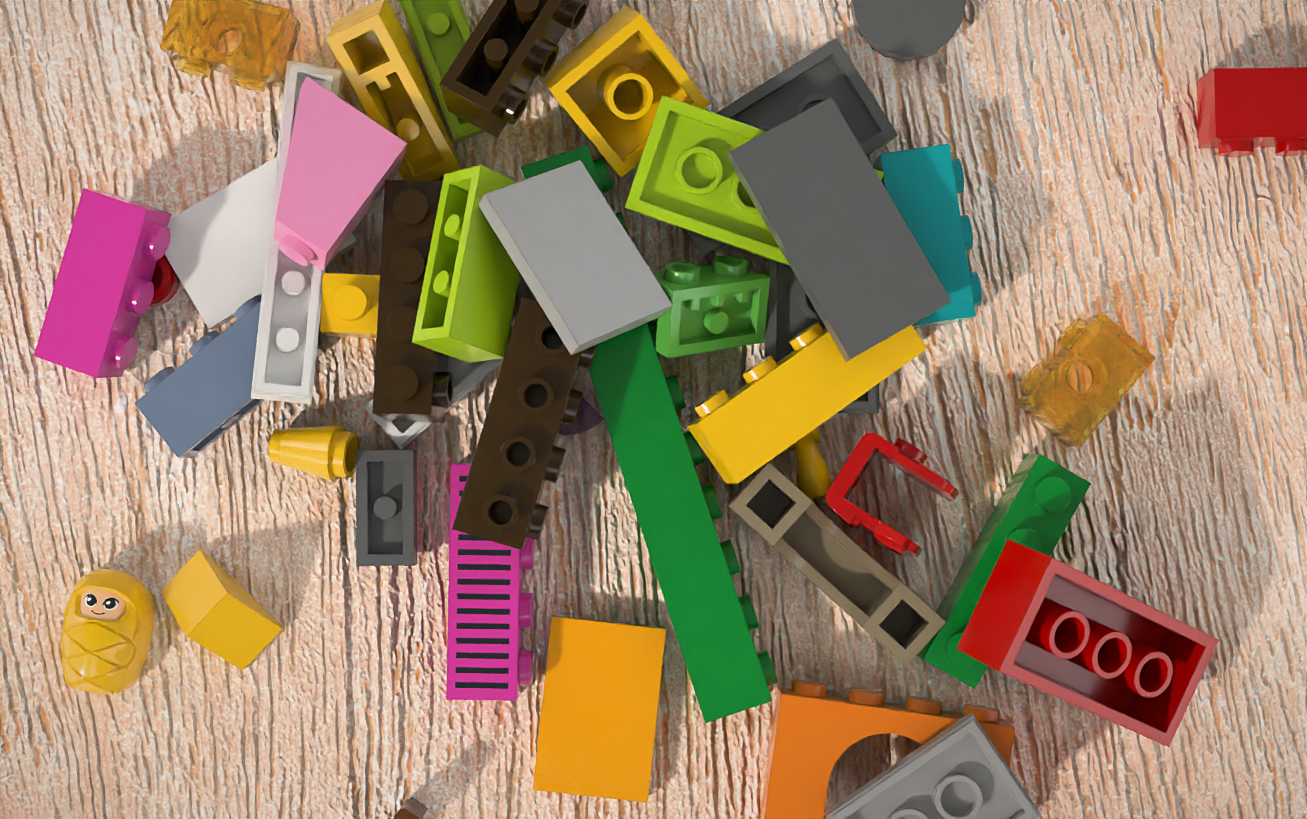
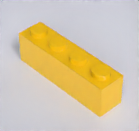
M817 322L789 341L794 351L777 363L770 355L745 371L742 376L747 384L730 396H728L724 389H721L698 404L694 409L700 417L688 424L687 428L726 484H738L925 351L927 347L912 325L846 362L826 328L823 330Z

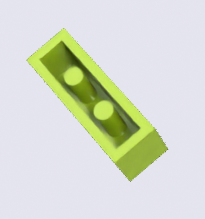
M483 165L444 174L412 338L413 343L467 363L504 358L512 333L511 320L517 288L521 282L522 275L478 205L484 194L517 183V181Z

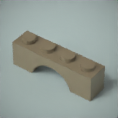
M767 462L760 467L728 502L727 506L905 666L915 658L946 623L904 583L888 572L850 539L812 500L771 463Z

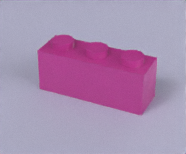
M83 188L35 349V357L95 378L123 377L124 370L132 364L137 352L135 333L140 317L148 310L153 299L154 285L151 280L157 260L165 254L170 242L171 233L168 224L171 213L109 192Z

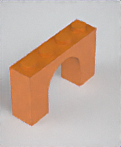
M792 680L791 689L777 687L759 819H824L828 784L832 770L845 750L865 737L876 734H897L908 737L923 745L971 713L975 716L1010 768L1015 727L1004 719H999L1000 710L991 707L965 704L963 714L942 711V702L930 698L907 696L906 705L884 702L885 694L879 691L850 688L849 697L826 694V684L806 680Z

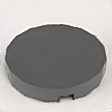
M851 0L850 2L854 27L861 38L864 37L866 42L873 46L872 49L882 56L905 62L928 58L945 46L961 25L966 0Z

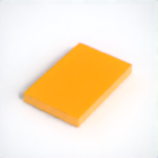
M552 615L533 790L648 803L666 627Z

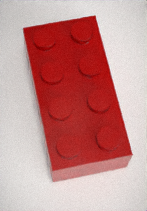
M1007 539L956 649L1003 674L1169 747L1219 640L1055 558Z

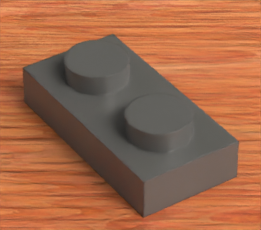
M356 450V566L417 565V450Z

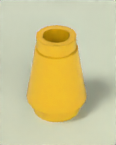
M343 425L276 428L271 435L269 442V458L271 462L281 463L282 465L333 482L339 480L340 477H352L356 470V450H360L359 437L356 432L346 431Z

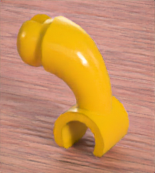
M818 427L788 447L789 450H796L798 488L813 502V498L821 497L822 501H825L826 493L832 484L830 473L817 446V443H820Z

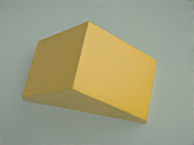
M203 549L199 550L160 591L188 638L242 671L284 629L267 610Z

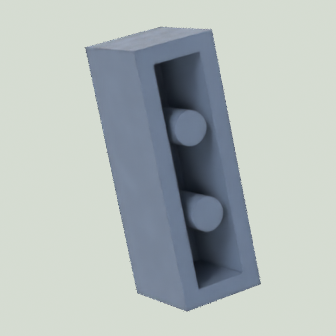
M262 294L252 297L241 305L234 313L237 321L221 334L214 330L196 341L189 349L192 357L179 368L174 370L172 366L167 367L150 378L144 385L147 393L134 403L178 458H194L265 401L263 399L251 398ZM319 342L317 343L316 359L326 352Z

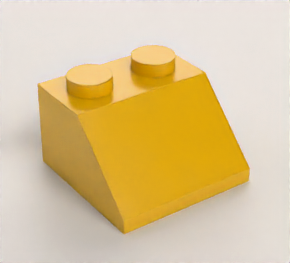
M625 5L553 65L545 77L538 78L620 178L639 164L662 95L701 109H705L710 105L642 14L628 5Z

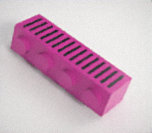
M451 464L446 700L517 701L521 695V686H531L532 651L522 650L523 627L533 626L534 599L533 593L523 592L524 569L534 568L535 540L529 538L526 548L520 550L453 530V523L471 464Z

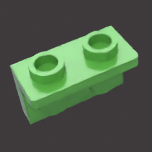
M725 255L715 257L713 264L697 266L687 262H671L665 265V270L652 272L673 305L665 315L658 318L655 351L667 358L764 343L770 277L748 266V260L738 256Z

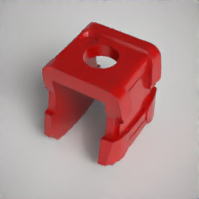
M866 433L860 439L826 493L828 507L850 528L852 526L857 529L860 526L864 527L874 534V540L899 556H902L903 553H909L918 557L922 552V548L847 500L874 456L877 455L932 492L949 501H954L959 492L951 485L950 481L923 465L928 456L912 444L898 438L893 445L875 433Z

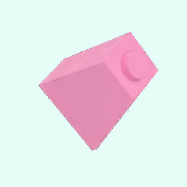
M310 77L304 80L300 88L276 213L274 238L279 241L278 247L291 260L303 266H308L311 262L324 271L383 191L385 180H391L402 165L407 143Z

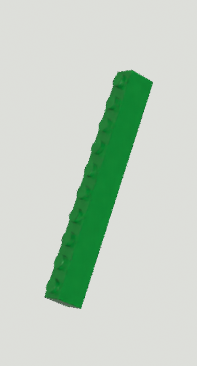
M588 145L521 167L524 178L528 179L581 160L603 196L604 193L614 190L604 158L592 160ZM620 211L615 213L616 217L618 218L623 228L629 235L622 212ZM656 320L642 324L599 343L592 368L588 369L704 721L708 723L771 702L772 698L768 686L778 683L767 649L756 653L749 631L759 628V623L749 594L741 597L737 596L731 575L740 573L741 569L731 540L719 542L713 520L722 518V512L712 484L701 488L694 466L704 463V458L700 446L690 431L683 433L676 411L686 408V404L676 375L664 377L658 356L662 354L655 351Z

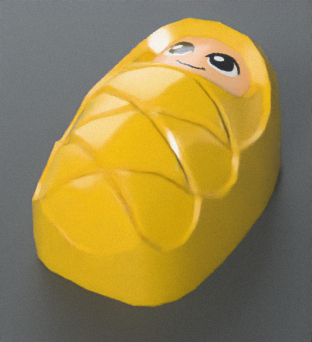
M114 569L94 570L83 576L74 587L65 610L62 633L63 672L69 687L92 693L115 694L129 689L139 678L147 657L154 627V595L129 573Z

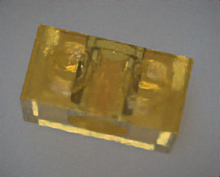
M172 0L160 49L176 61L175 69L192 76L209 78L211 71L231 75L230 82L251 91L265 92L266 85L284 89L287 61H292L301 23L290 9L254 0ZM240 30L242 32V39L239 46L228 53L219 52L218 46L221 37L228 31Z
M1103 312L1090 316L1086 320L1080 316L1075 318L1056 340L1062 349L1051 362L1047 364L1045 361L1040 360L1019 384L1025 392L1016 401V404L1066 447H1081L1156 358ZM1075 361L1085 364L1092 375L1091 385L1084 393L1076 391L1068 379L1069 369Z

